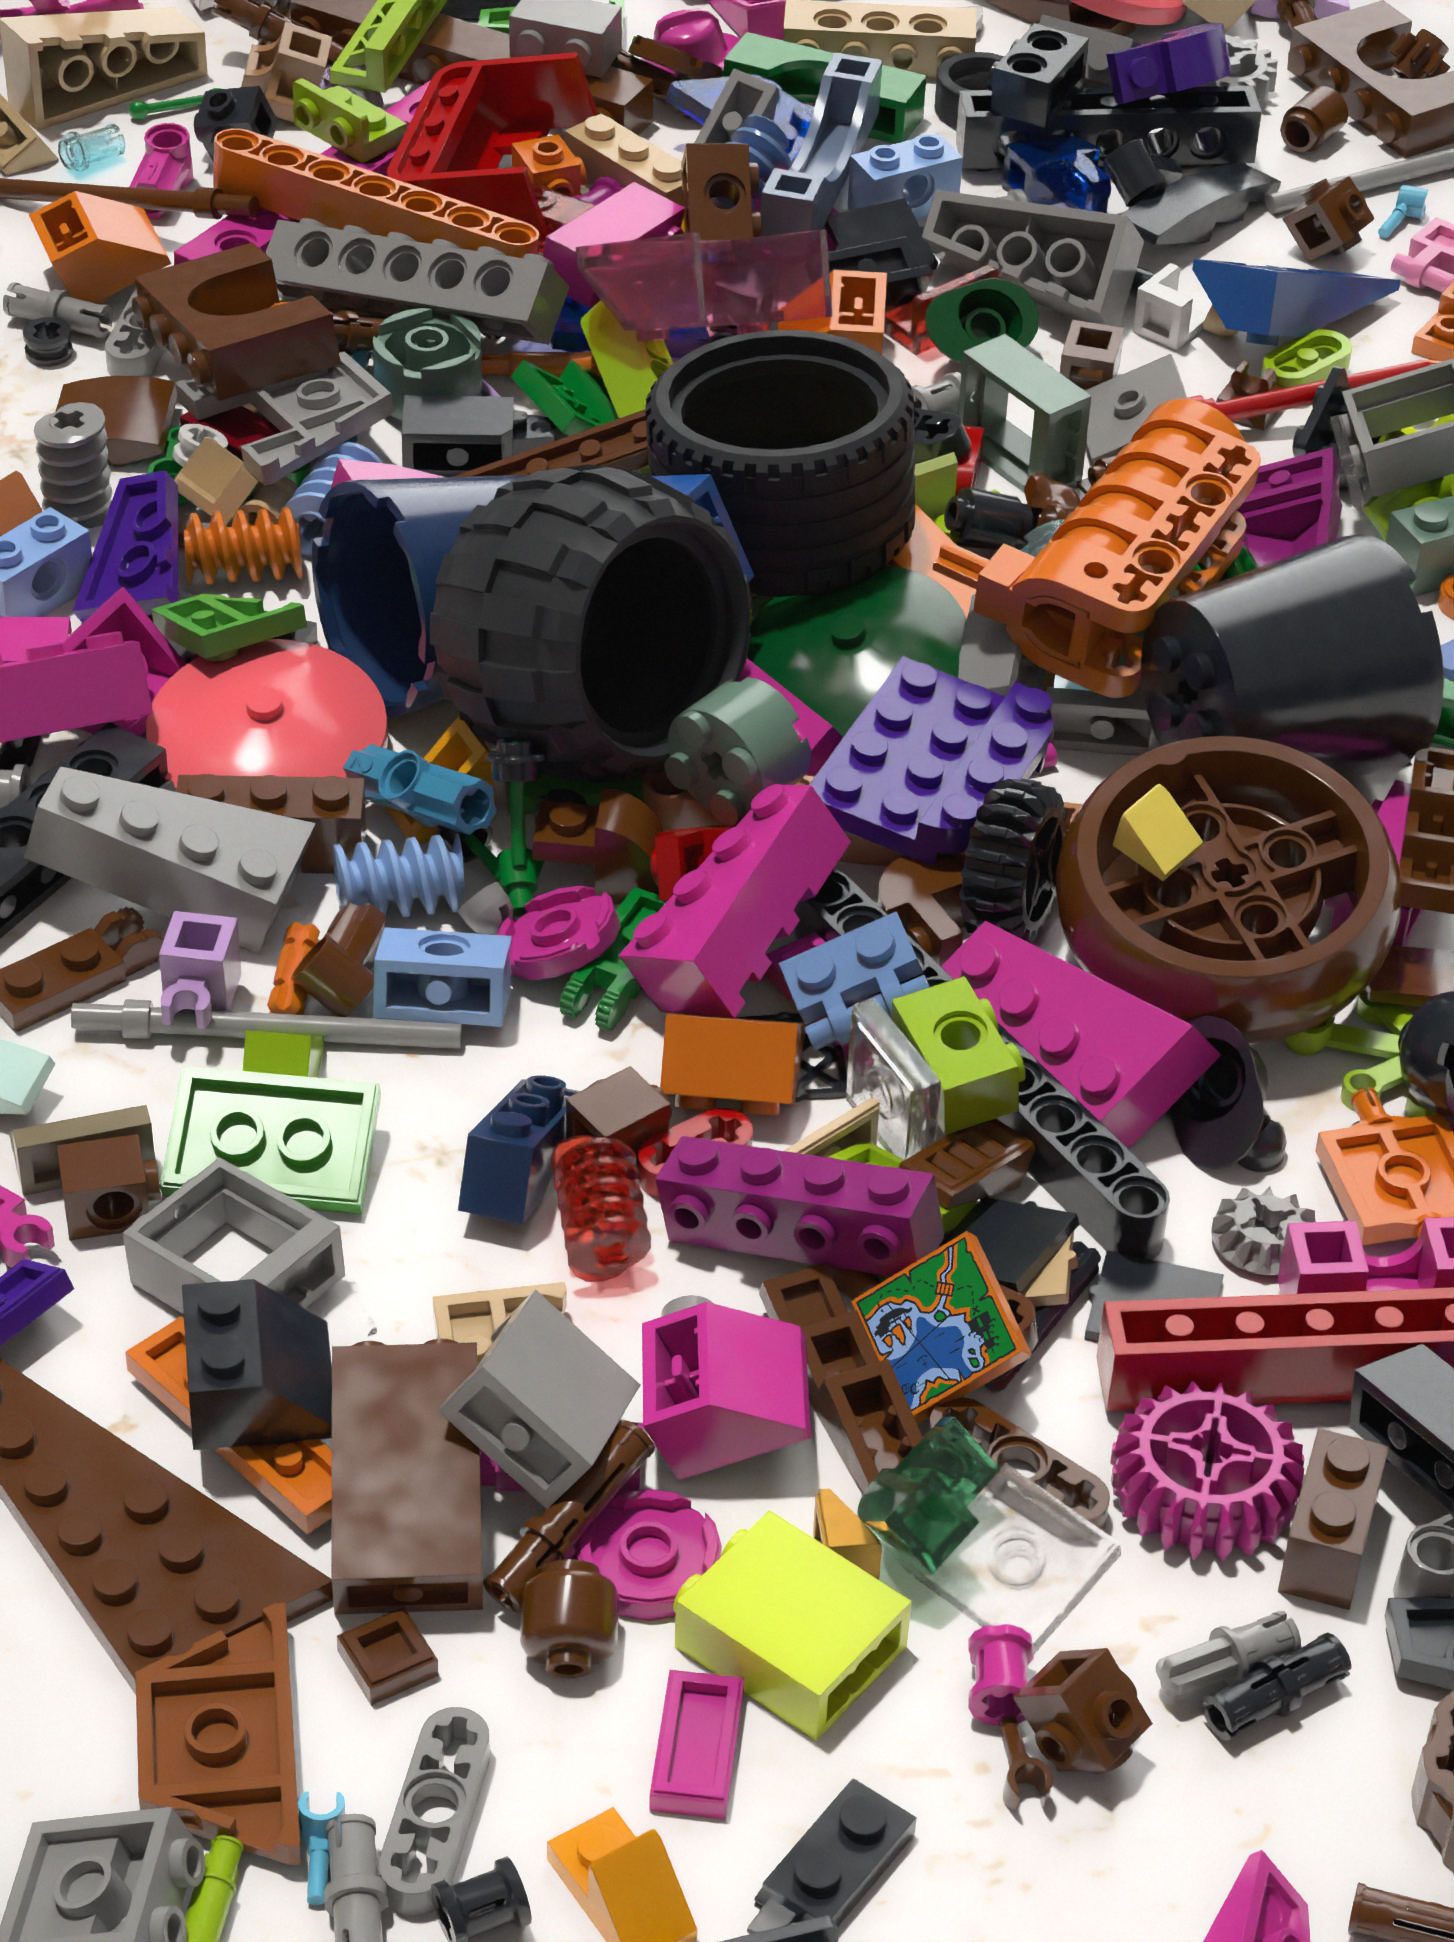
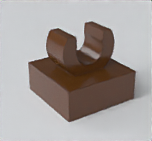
M1243 360L1232 373L1229 383L1219 394L1216 402L1286 387L1276 385L1277 374L1271 368H1268L1261 379L1248 375L1249 361ZM1278 412L1233 422L1264 431Z

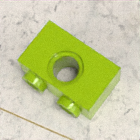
M965 976L891 1000L893 1045L944 1135L1019 1111V1082L1025 1080V1068L1022 1057L1013 1043H1004L998 1033V1023L992 1005L986 998L978 999Z

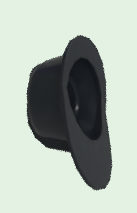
M1206 1015L1190 1019L1187 1023L1193 1025L1221 1056L1170 1107L1175 1134L1183 1154L1197 1166L1216 1170L1230 1167L1245 1157L1258 1139L1264 1119L1263 1100L1266 1096L1268 1077L1266 1066L1258 1051L1247 1043L1242 1032L1226 1019Z

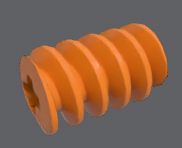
M289 507L281 509L277 524L272 523L266 509H259L254 526H250L243 510L235 512L231 527L226 526L220 511L213 512L209 528L204 529L197 513L190 514L186 529L184 530L188 586H191L196 569H200L208 585H214L219 568L224 569L230 583H237L242 566H246L253 582H259L264 565H269L276 581L283 580L286 566L292 563L298 578L302 579L299 525L295 522Z

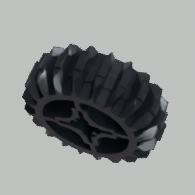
M1007 778L1006 780H999L984 796V804L977 809L975 825L969 829L970 840L968 848L964 851L966 856L965 863L960 873L963 877L962 888L959 893L960 899L963 901L960 913L968 934L972 935L984 921H987L1031 944L1036 939V936L1043 931L1044 921L1051 916V905L1054 898H1056V869L1060 851L1067 834L1065 827L1067 813L1062 796L1057 793L1055 787L1042 785V782L1025 778L1014 780Z

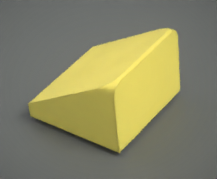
M1160 784L1153 787L1123 813L1113 842L1114 847L1162 881L1198 852L1203 845L1202 839L1171 794Z

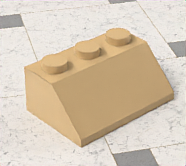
M603 114L589 117L586 121L564 131V142L575 157L582 159L585 166L587 180L585 187H581V194H587L589 188L597 179L608 176L617 180L623 188L635 182L683 206L682 161L678 158L671 156L648 142L645 138L638 136Z

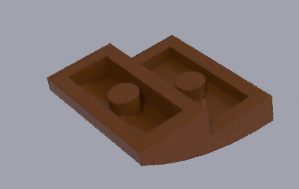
M105 376L83 379L63 384L56 410L66 404L77 402L94 403L102 409L106 419L104 427L107 433L106 446L109 452V460L115 468L164 453L177 400V391L174 381L154 377Z

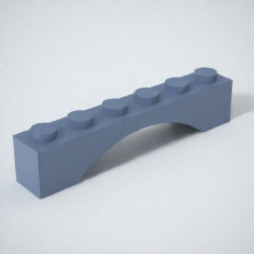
M836 52L833 54L823 74L812 119L797 158L788 170L774 168L761 193V241L759 248L774 250L780 255L789 257L810 255L849 176L850 155L860 153L879 114L883 60Z

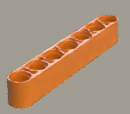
M227 129L217 133L214 137L213 187L222 189L224 194L256 196L260 208L299 221L302 218L313 219L321 222L328 228L343 230L345 225H353L365 229L372 235L387 237L388 233L397 232L413 238L416 242L432 244L435 239H442L456 244L461 249L477 251L479 247L486 246L497 249L507 256L523 258L525 254L537 255L539 233L534 226L249 130Z

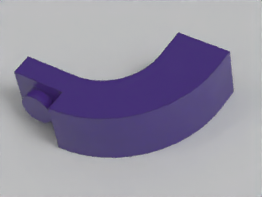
M1205 23L1162 34L1163 40L1106 54L1115 104H1124L1167 92H1178L1231 75L1232 69L1223 23Z

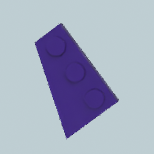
M166 470L119 479L72 610L82 623L122 587L127 590L147 616L152 615L151 609L179 601L178 484Z

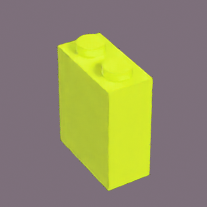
M769 1510L748 1531L746 1529L737 1531L725 1545L721 1557L702 1576L694 1574L682 1585L673 1604V1610L676 1613L674 1647L716 1675L744 1678V1694L814 1741H817L907 1648L911 1600Z

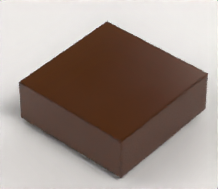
M405 1607L337 1635V1651L370 1705L439 1676L438 1659Z

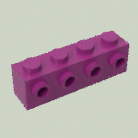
M681 1136L655 1178L669 1241L816 1265L827 1263L828 1267L892 1277L938 1249L944 1238L933 1173L714 1141L705 1138Z

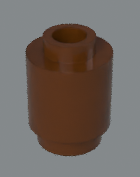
M1319 86L1312 89L1284 114L1280 126V133L1284 143L1296 152L1318 149L1347 123V104L1343 97L1330 87Z

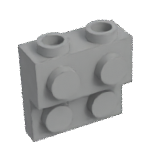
M173 1807L32 1822L0 1924V1942H186L187 1927L181 1907L187 1887H196L203 1880L205 1873L203 1848Z

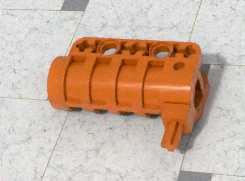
M1191 399L1166 401L1151 412L1135 432L1129 444L1118 453L1107 467L1104 475L1093 484L1080 501L1079 506L1064 520L1054 533L1051 541L1040 550L1036 557L1003 544L995 555L988 560L945 541L940 547L939 556L933 563V571L976 589L973 611L998 623L1007 624L1006 631L1012 642L1018 643L1022 654L1034 664L1100 695L1110 698L1129 696L1142 684L1141 652L1143 639L1132 633L1143 631L1153 622L1155 611L1163 603L1218 583L1239 555L1247 525L1245 518L1237 510L1255 487L1261 463L1260 453L1254 446L1245 442L1242 434L1233 422L1214 407ZM1198 562L1207 568L1203 571L1193 570ZM1175 589L1179 591L1178 597L1172 596L1169 598ZM1120 655L1127 659L1125 666L1120 665L1113 670L1120 660Z

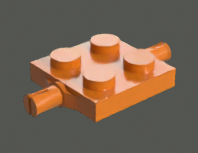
M1368 1087L1367 1093H1365L1364 1088L1359 1089L1350 1099V1103L1361 1122L1349 1128L1318 1133L1315 1152L1348 1220L1356 1221L1362 1246L1406 1238L1418 1239L1424 1218L1454 1217V1133L1444 1115L1433 1114L1413 1118L1390 1116L1386 1114L1378 1098L1377 1091Z

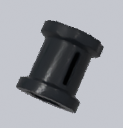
M508 1856L495 1860L493 1870L452 1886L445 1880L431 1885L436 1915L448 1942H469L470 1938L511 1922L517 1928L532 1923L530 1904L523 1882L514 1863Z

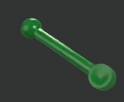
M204 95L149 104L137 100L130 104L129 114L135 120H142L150 113L201 105Z

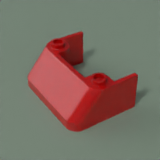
M578 52L463 61L443 67L432 77L387 168L388 177L528 223L538 230L539 241H546L549 233L526 166L498 168L503 155H512V143L547 137L551 129L570 128L586 121L589 117L598 115Z

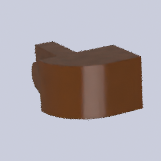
M603 787L600 806L577 804L574 802L541 801L533 837V860L595 866V892L597 896H602L605 892L611 896L614 905H621L633 887L659 895V886L654 882L651 874V856L655 849L657 832H662L663 829L655 813L645 803L628 793L612 788Z
M937 853L935 864L902 856L892 862L883 872L879 881L877 905L887 915L897 911L906 933L934 961L942 966L963 943L961 928L965 927L960 913L963 901H961L959 893L963 883V877L960 873L964 867L952 854Z

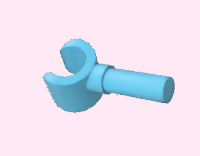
M1402 185L1398 193L1396 206L1392 214L1378 229V235L1384 239L1388 238L1400 222L1405 219V216L1423 219L1426 211L1425 201L1429 190Z
M306 1791L300 1796L298 1801L300 1840L308 1847V1855L310 1857L306 1901L311 1905L318 1906L325 1904L324 1888L328 1883L329 1843L326 1839L325 1826L330 1820L334 1819L339 1822V1832L342 1834L340 1816L346 1814L345 1799L341 1792H336V1808L327 1814H315L310 1811L309 1791Z

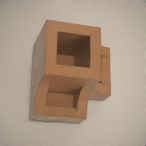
M285 22L282 33L275 42L268 45L252 44L241 87L260 86L275 116L294 123L292 84L294 81L303 78L320 87L332 37Z

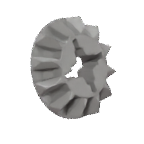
M1270 1185L1261 1195H1256L1242 1187L1235 1199L1221 1200L1218 1211L1212 1221V1239L1220 1254L1233 1265L1255 1274L1278 1275L1287 1224L1316 1222L1315 1210L1300 1208L1296 1194L1285 1198L1274 1196ZM1256 1220L1263 1221L1268 1227L1279 1226L1277 1237L1275 1234H1270L1265 1227L1255 1228Z

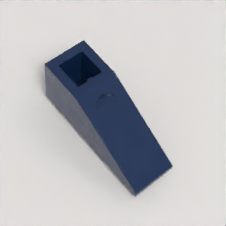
M535 1075L528 1077L527 1080L521 1079L468 1133L457 1211L523 1225L541 1204L565 1147L566 1098L580 1091L566 1088V1083L563 1080L551 1076Z

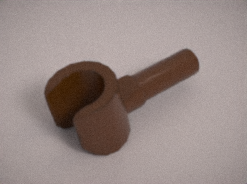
M1012 1716L1005 1717L999 1722L1009 1758V1770L1003 1788V1801L1006 1807L1017 1810L1020 1800L1018 1784L1028 1783L1039 1791L1041 1805L1046 1806L1053 1785L1052 1772L1043 1761L1030 1757L1027 1754L1017 1719Z

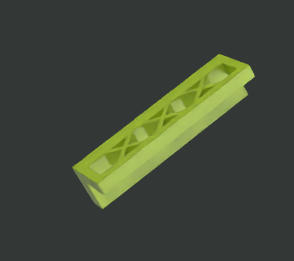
M377 0L329 70L330 83L386 93L447 0ZM364 64L366 66V71L352 69Z

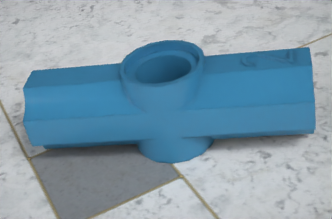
M370 744L365 749L353 750L343 767L347 778H364L366 801L408 814L425 827L440 825L470 835L477 829H487L497 812L493 799L495 789L486 781L429 763L413 750H404L398 753Z

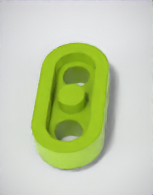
M1324 329L1312 331L1268 352L1263 359L1261 378L1268 368H1271L1277 374L1276 385L1286 388L1326 380L1334 366L1345 368L1346 371L1348 370L1352 343L1346 336L1336 331Z

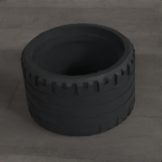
M771 330L745 333L717 340L689 352L665 370L652 385L651 391L647 395L645 406L649 475L711 474L754 574V577L748 582L750 595L790 597L822 593L842 588L879 570L904 549V545L909 542L915 527L914 395L911 390V384L905 378V374L877 351L859 342L821 332Z

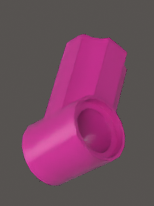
M161 123L149 128L144 136L146 152L129 187L180 191V189L189 186L193 181L194 173L190 133L187 128L175 123ZM144 209L148 218L153 220H159L162 214L169 212Z

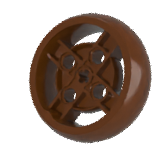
M1232 736L1187 739L1163 745L1124 764L1101 782L1078 810L1064 839L1056 869L1055 890L1060 923L1066 941L1082 970L1185 1022L1206 1015L1226 1019L1242 1032L1249 1045L1277 1041L1297 1035L1322 1024L1346 1008L1370 984L1381 969L1393 944L1400 922L1402 906L1401 879L1397 856L1385 826L1370 803L1348 780L1321 761L1290 747L1260 739ZM1157 784L1162 785L1171 794L1202 839V848L1164 881L1137 863L1133 877L1105 886L1102 879L1103 874L1112 862L1123 853L1113 846L1123 813ZM1347 892L1354 911L1338 929L1311 946L1308 938L1320 917L1323 901Z

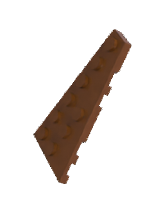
M0 1359V1499L135 1695L136 1671L166 1656L183 1654L193 1646L194 1642L219 1630H222L225 1636L229 1638L262 1622V1609L274 1603L285 1602L287 1622L333 1600L330 1577Z

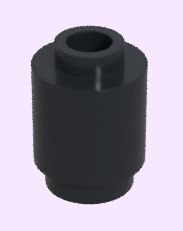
M964 487L956 497L954 496L949 500L945 510L944 523L946 529L950 530L951 538L955 543L992 550H999L1003 544L1013 548H1022L1027 543L1031 534L1033 513L1030 505L1021 503L1017 496Z

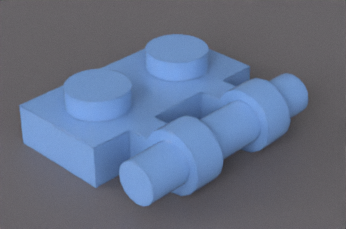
M897 911L779 963L804 1024L806 1025L828 1015V1017L805 1027L814 1050H818L838 1040L841 1046L859 1039L857 1032L892 1017V999L930 987L925 975L900 985L901 982L922 974L923 970ZM878 992H882V993L879 994V995H876V996H874V997H872V998H870V999H867V1000H865V1001H863V1002H860V1003H858V1004H856V1005H854V1006H851V1007L847 1008V1006H849V1005H851V1004H853V1003H856V1002H858V1001H860V1000H863V999H865V998H867V997H869V996H872V995H874V994H876V993H878Z

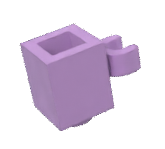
M180 911L173 912L159 953L163 992L160 1002L164 1025H172L174 1016L178 1011L192 1009L195 1010L197 1028L205 1029L211 1022L212 1010L230 1011L242 974L237 918Z

